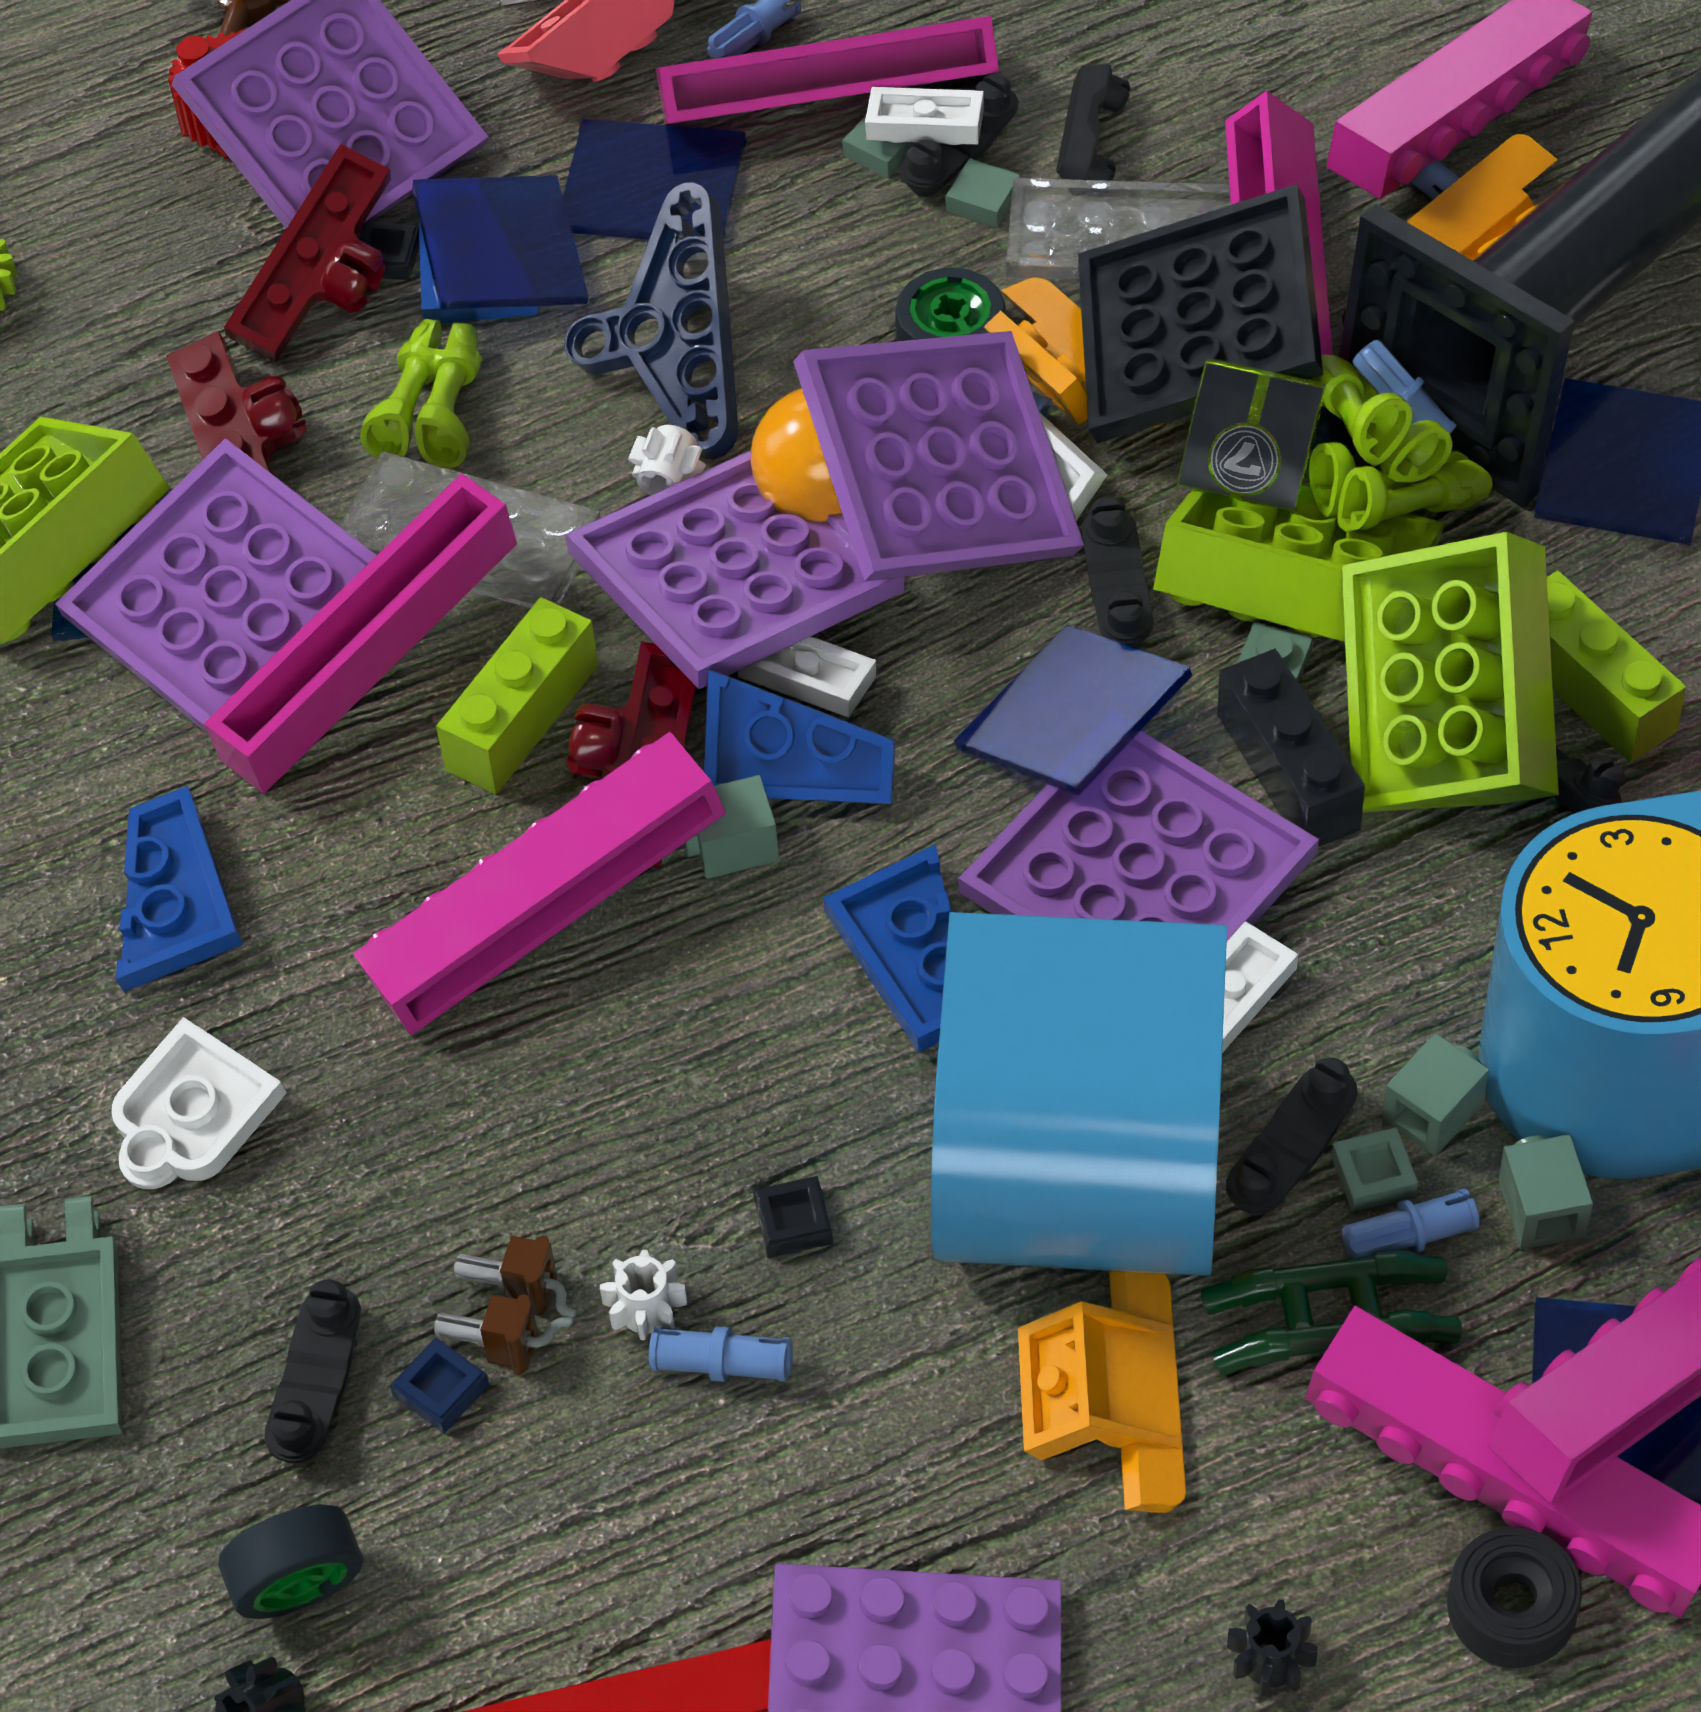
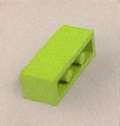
M1557 570L1547 576L1553 692L1624 758L1632 763L1677 733L1686 686L1561 572Z
M542 597L536 601L436 725L445 771L495 795L499 793L599 666L592 620Z

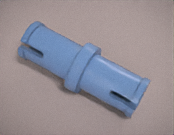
M715 1326L712 1333L654 1327V1332L651 1334L649 1343V1367L651 1371L671 1370L707 1373L711 1381L727 1382L729 1375L778 1379L781 1382H788V1376L791 1374L793 1344L792 1339L788 1337L779 1339L733 1335L731 1328Z

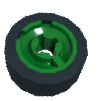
M945 267L925 272L908 282L898 296L895 311L896 341L987 333L984 326L996 314L1002 311L1006 315V304L1000 289L986 276L969 269Z
M318 1504L292 1509L251 1526L232 1539L221 1551L218 1567L235 1611L244 1618L266 1619L292 1613L330 1597L348 1585L361 1571L364 1559L345 1512L338 1506Z

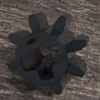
M1281 1599L1276 1602L1274 1607H1267L1259 1611L1251 1604L1245 1606L1244 1617L1247 1630L1231 1628L1228 1631L1227 1648L1233 1652L1241 1653L1234 1660L1233 1676L1235 1679H1239L1248 1675L1255 1683L1260 1685L1262 1696H1267L1271 1688L1281 1687L1285 1684L1294 1691L1299 1690L1301 1672L1298 1665L1314 1667L1317 1663L1318 1647L1312 1643L1304 1642L1311 1633L1312 1619L1310 1616H1306L1297 1620L1292 1613L1285 1610L1284 1600ZM1264 1643L1267 1644L1266 1646L1260 1648V1645ZM1282 1647L1285 1648L1284 1651H1281V1652L1278 1651V1650L1281 1649Z
M269 1657L256 1664L249 1660L228 1669L224 1673L231 1688L216 1694L214 1697L216 1701L215 1712H306V1708H304V1690L300 1681L291 1671L285 1668H277L276 1658Z

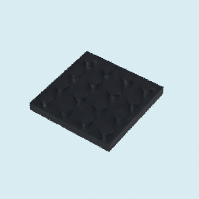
M1298 184L1078 253L1088 429L1097 443L1193 415L1207 363L1259 374L1253 396L1267 392L1271 377L1299 383L1324 375L1306 203Z

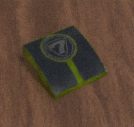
M1207 358L1195 401L1177 485L1296 512L1299 506L1310 450L1315 440L1326 384Z

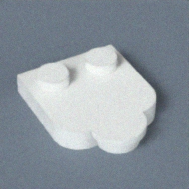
M183 1017L114 1098L112 1118L124 1137L119 1152L121 1172L129 1183L141 1189L161 1188L171 1183L177 1176L189 1181H201L213 1177L225 1167L287 1094L281 1081Z

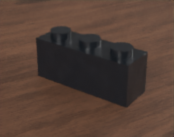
M1276 648L1219 670L1217 716L1279 814L1318 838V847L1361 830L1365 784Z

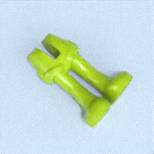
M425 319L413 330L409 341L401 347L397 355V365L402 372L397 386L388 399L377 404L364 418L360 431V442L370 455L388 462L398 461L405 456L413 435V414L417 400L424 384L434 381L430 396L421 408L416 420V444L423 458L433 466L451 469L461 465L467 456L470 440L464 425L455 415L454 405L461 387L470 384L478 375L483 359L478 351V334L474 326L454 323L445 349H441L442 327L439 320Z
M1322 355L1324 375L1309 379V385L1323 388L1319 403L1343 420L1348 433L1353 439L1357 452L1366 462L1372 466L1380 464L1381 470L1395 482H1417L1428 478L1441 469L1450 456L1453 442L1450 433L1439 422L1422 420L1411 424L1412 408L1402 396L1396 393L1378 394L1349 361L1334 355Z
M1338 442L1318 444L1311 454L1309 463L1310 487L1320 512L1326 517L1338 516L1339 527L1345 532L1368 530L1378 525L1379 522L1422 508L1431 512L1464 510L1486 498L1491 492L1493 485L1492 478L1485 469L1469 460L1459 450L1452 449L1447 462L1440 470L1428 478L1417 482H1395L1383 471H1378L1370 466L1356 468L1354 458L1347 446Z

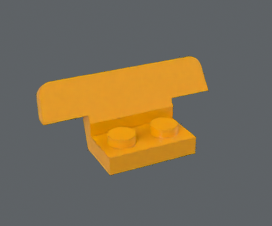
M1524 134L1513 135L1406 222L1473 260L1537 206H1534L1530 197L1522 189L1558 159L1531 137Z
M1029 278L1002 289L1004 297L1034 324L1031 325L1028 321L1023 320L1017 325L1000 311L984 326L987 333L1012 331L1028 381L1044 396L1052 398V403L1079 426L1088 420L1081 308L1044 278Z
M1109 1271L1111 1309L1080 1301L1018 1327L1024 1452L1042 1461L1096 1439L1108 1446L1121 1448L1125 1510L1169 1513L1184 1500L1186 1495L1170 1282L1163 1273Z

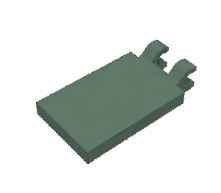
M92 1196L65 1199L66 1242L34 1245V1223L32 1218L26 1219L25 1203L0 1206V1449L123 1434L118 1246L113 1236L101 1237L99 1211H94Z

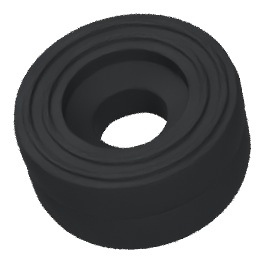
M1520 1527L1494 1529L1471 1541L1456 1559L1448 1590V1615L1460 1641L1477 1657L1502 1667H1530L1552 1658L1571 1638L1581 1605L1582 1586L1577 1568L1569 1554L1548 1536ZM1507 1582L1520 1583L1532 1592L1535 1603L1527 1611L1520 1613L1509 1612L1498 1605L1493 1592L1501 1584Z

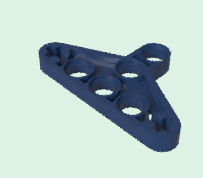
M691 182L680 184L667 194L625 306L577 319L569 327L565 335L564 348L566 355L572 362L591 374H603L635 366L671 425L681 427L695 437L697 446L702 448L701 457L717 459L726 455L733 448L738 437L722 212L719 202L705 188ZM696 202L701 206V209L694 211L692 214V228L682 216L690 213L691 204ZM693 229L702 237L693 236ZM707 253L708 266L705 272L695 279H686L683 273L686 261L694 254ZM700 307H711L712 320L709 326L702 332L689 333L687 326L690 315ZM648 319H656L659 329L655 339L645 346H637L634 337L638 326ZM603 331L606 337L603 350L595 357L583 358L582 345L585 339L594 332ZM705 361H714L717 370L713 381L703 388H694L692 385V374L695 368ZM693 399L694 401H697L701 404H706L707 411H705L697 403H692L690 405V400ZM708 414L711 419L718 423V427L712 428L709 431V439L704 440L698 433L707 429Z

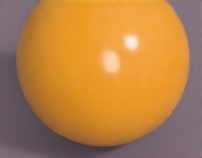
M800 388L779 399L762 417L752 440L751 469L760 494L766 502L771 500L776 510L783 514L799 516L807 521L826 522L829 515L839 514L842 511L803 390Z

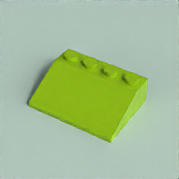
M40 416L0 453V644L12 641L25 633L31 625V618L48 602H53L64 596L72 588L73 579L90 563L101 560L115 546L114 541L131 525L139 523L156 506L155 503L171 489L134 433Z
M1210 466L1209 471L1214 481L1231 495L1199 488L1191 490L1165 524L1153 590L1170 594L1173 600L1181 604L1190 606L1207 604L1226 609L1230 615L1239 620L1249 622L1266 620L1287 626L1289 631L1313 638L1324 636L1345 642L1342 565L1437 546L1442 535L1444 522L1406 513L1379 522L1378 525L1368 530L1345 532L1339 527L1338 516L1326 517L1320 512L1312 495L1311 487L1300 484L1295 509L1291 510L1242 498L1243 496H1253L1265 491L1273 484L1276 478L1273 477L1269 484L1259 491L1246 494L1237 493L1225 488L1216 479Z
M1502 532L1342 565L1351 765L1365 784L1362 813L1506 804L1559 795L1545 546L1509 532Z

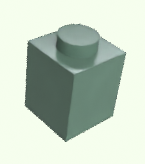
M760 775L714 786L726 814L683 844L688 858L699 855L705 878H713L779 861L776 824Z
M1434 1033L1386 1085L1382 1120L1393 1128L1397 1127L1401 1134L1436 1157L1484 1105L1489 1069L1482 1065L1480 1059L1468 1048L1461 1045H1452Z
M1570 1134L1552 1138L1541 1135L1529 1136L1519 1140L1514 1145L1504 1146L1498 1182L1520 1250L1586 1238L1593 1201Z

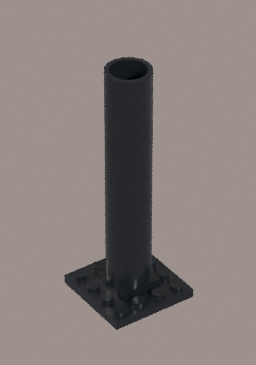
M1701 68L1473 260H1470L1377 204H1374L1360 216L1339 357L1353 365V359L1360 350L1374 340L1381 341L1414 379L1421 377L1424 380L1421 387L1449 420L1457 425L1450 433L1453 442L1452 450H1459L1469 460L1485 469L1492 478V489L1523 508L1538 495L1573 330L1701 220Z

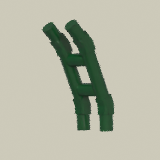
M1387 1250L1373 1252V1256L1278 1269H1273L1272 1266L1255 1268L1233 1275L1231 1280L1201 1290V1298L1209 1315L1240 1305L1247 1307L1262 1301L1276 1300V1296H1280L1287 1329L1285 1326L1264 1329L1244 1336V1340L1214 1349L1213 1357L1219 1373L1224 1376L1251 1366L1258 1368L1273 1362L1289 1360V1357L1326 1352L1345 1321L1314 1325L1307 1292L1348 1287L1352 1307L1357 1306L1423 1345L1426 1342L1456 1344L1462 1335V1324L1458 1317L1431 1315L1428 1311L1417 1310L1387 1312V1316H1383L1375 1283L1377 1286L1387 1284L1409 1285L1411 1282L1442 1284L1447 1276L1446 1260L1438 1256L1416 1255L1413 1251Z

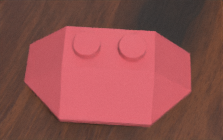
M564 0L497 55L502 64L563 79L591 78L593 82L601 81L614 74L621 67L619 60L628 52L639 50L657 38L658 33L656 29L672 17L675 0Z

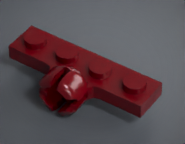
M343 144L339 145L225 324L226 337L277 362L307 312L316 302L328 301L349 313L362 311L371 299L364 295L365 290L373 292L378 290L385 271L384 256L381 251L360 241L357 233L391 181V171L389 168Z
M219 331L166 355L202 460L226 438L274 475L270 465L271 455L276 450L283 449L300 441L307 433L306 420L303 419L297 422L302 417V409L295 395L290 390L284 389L286 388V382L282 377L269 376L248 387H242L228 345Z
M641 641L630 699L625 707L615 709L588 703L578 708L574 720L578 721L571 731L569 741L570 755H567L566 759L567 769L573 775L601 780L630 760L638 749L647 744L654 743L668 732H671L684 747L695 685L656 644ZM662 859L652 867L661 868Z

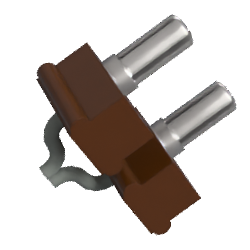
M511 1236L502 1262L460 1254L454 1264L456 1277L497 1285L504 1288L506 1297L492 1294L483 1320L441 1312L436 1318L434 1331L437 1336L476 1343L478 1346L484 1347L488 1363L512 1367L513 1373L516 1375H521L528 1370L534 1348L548 1344L560 1328H571L576 1314V1310L566 1306V1290L559 1281H556L557 1272L548 1237L539 1236L536 1240ZM554 1290L556 1292V1308L563 1317L551 1322L545 1333L539 1336L534 1315L540 1316L544 1311H547Z

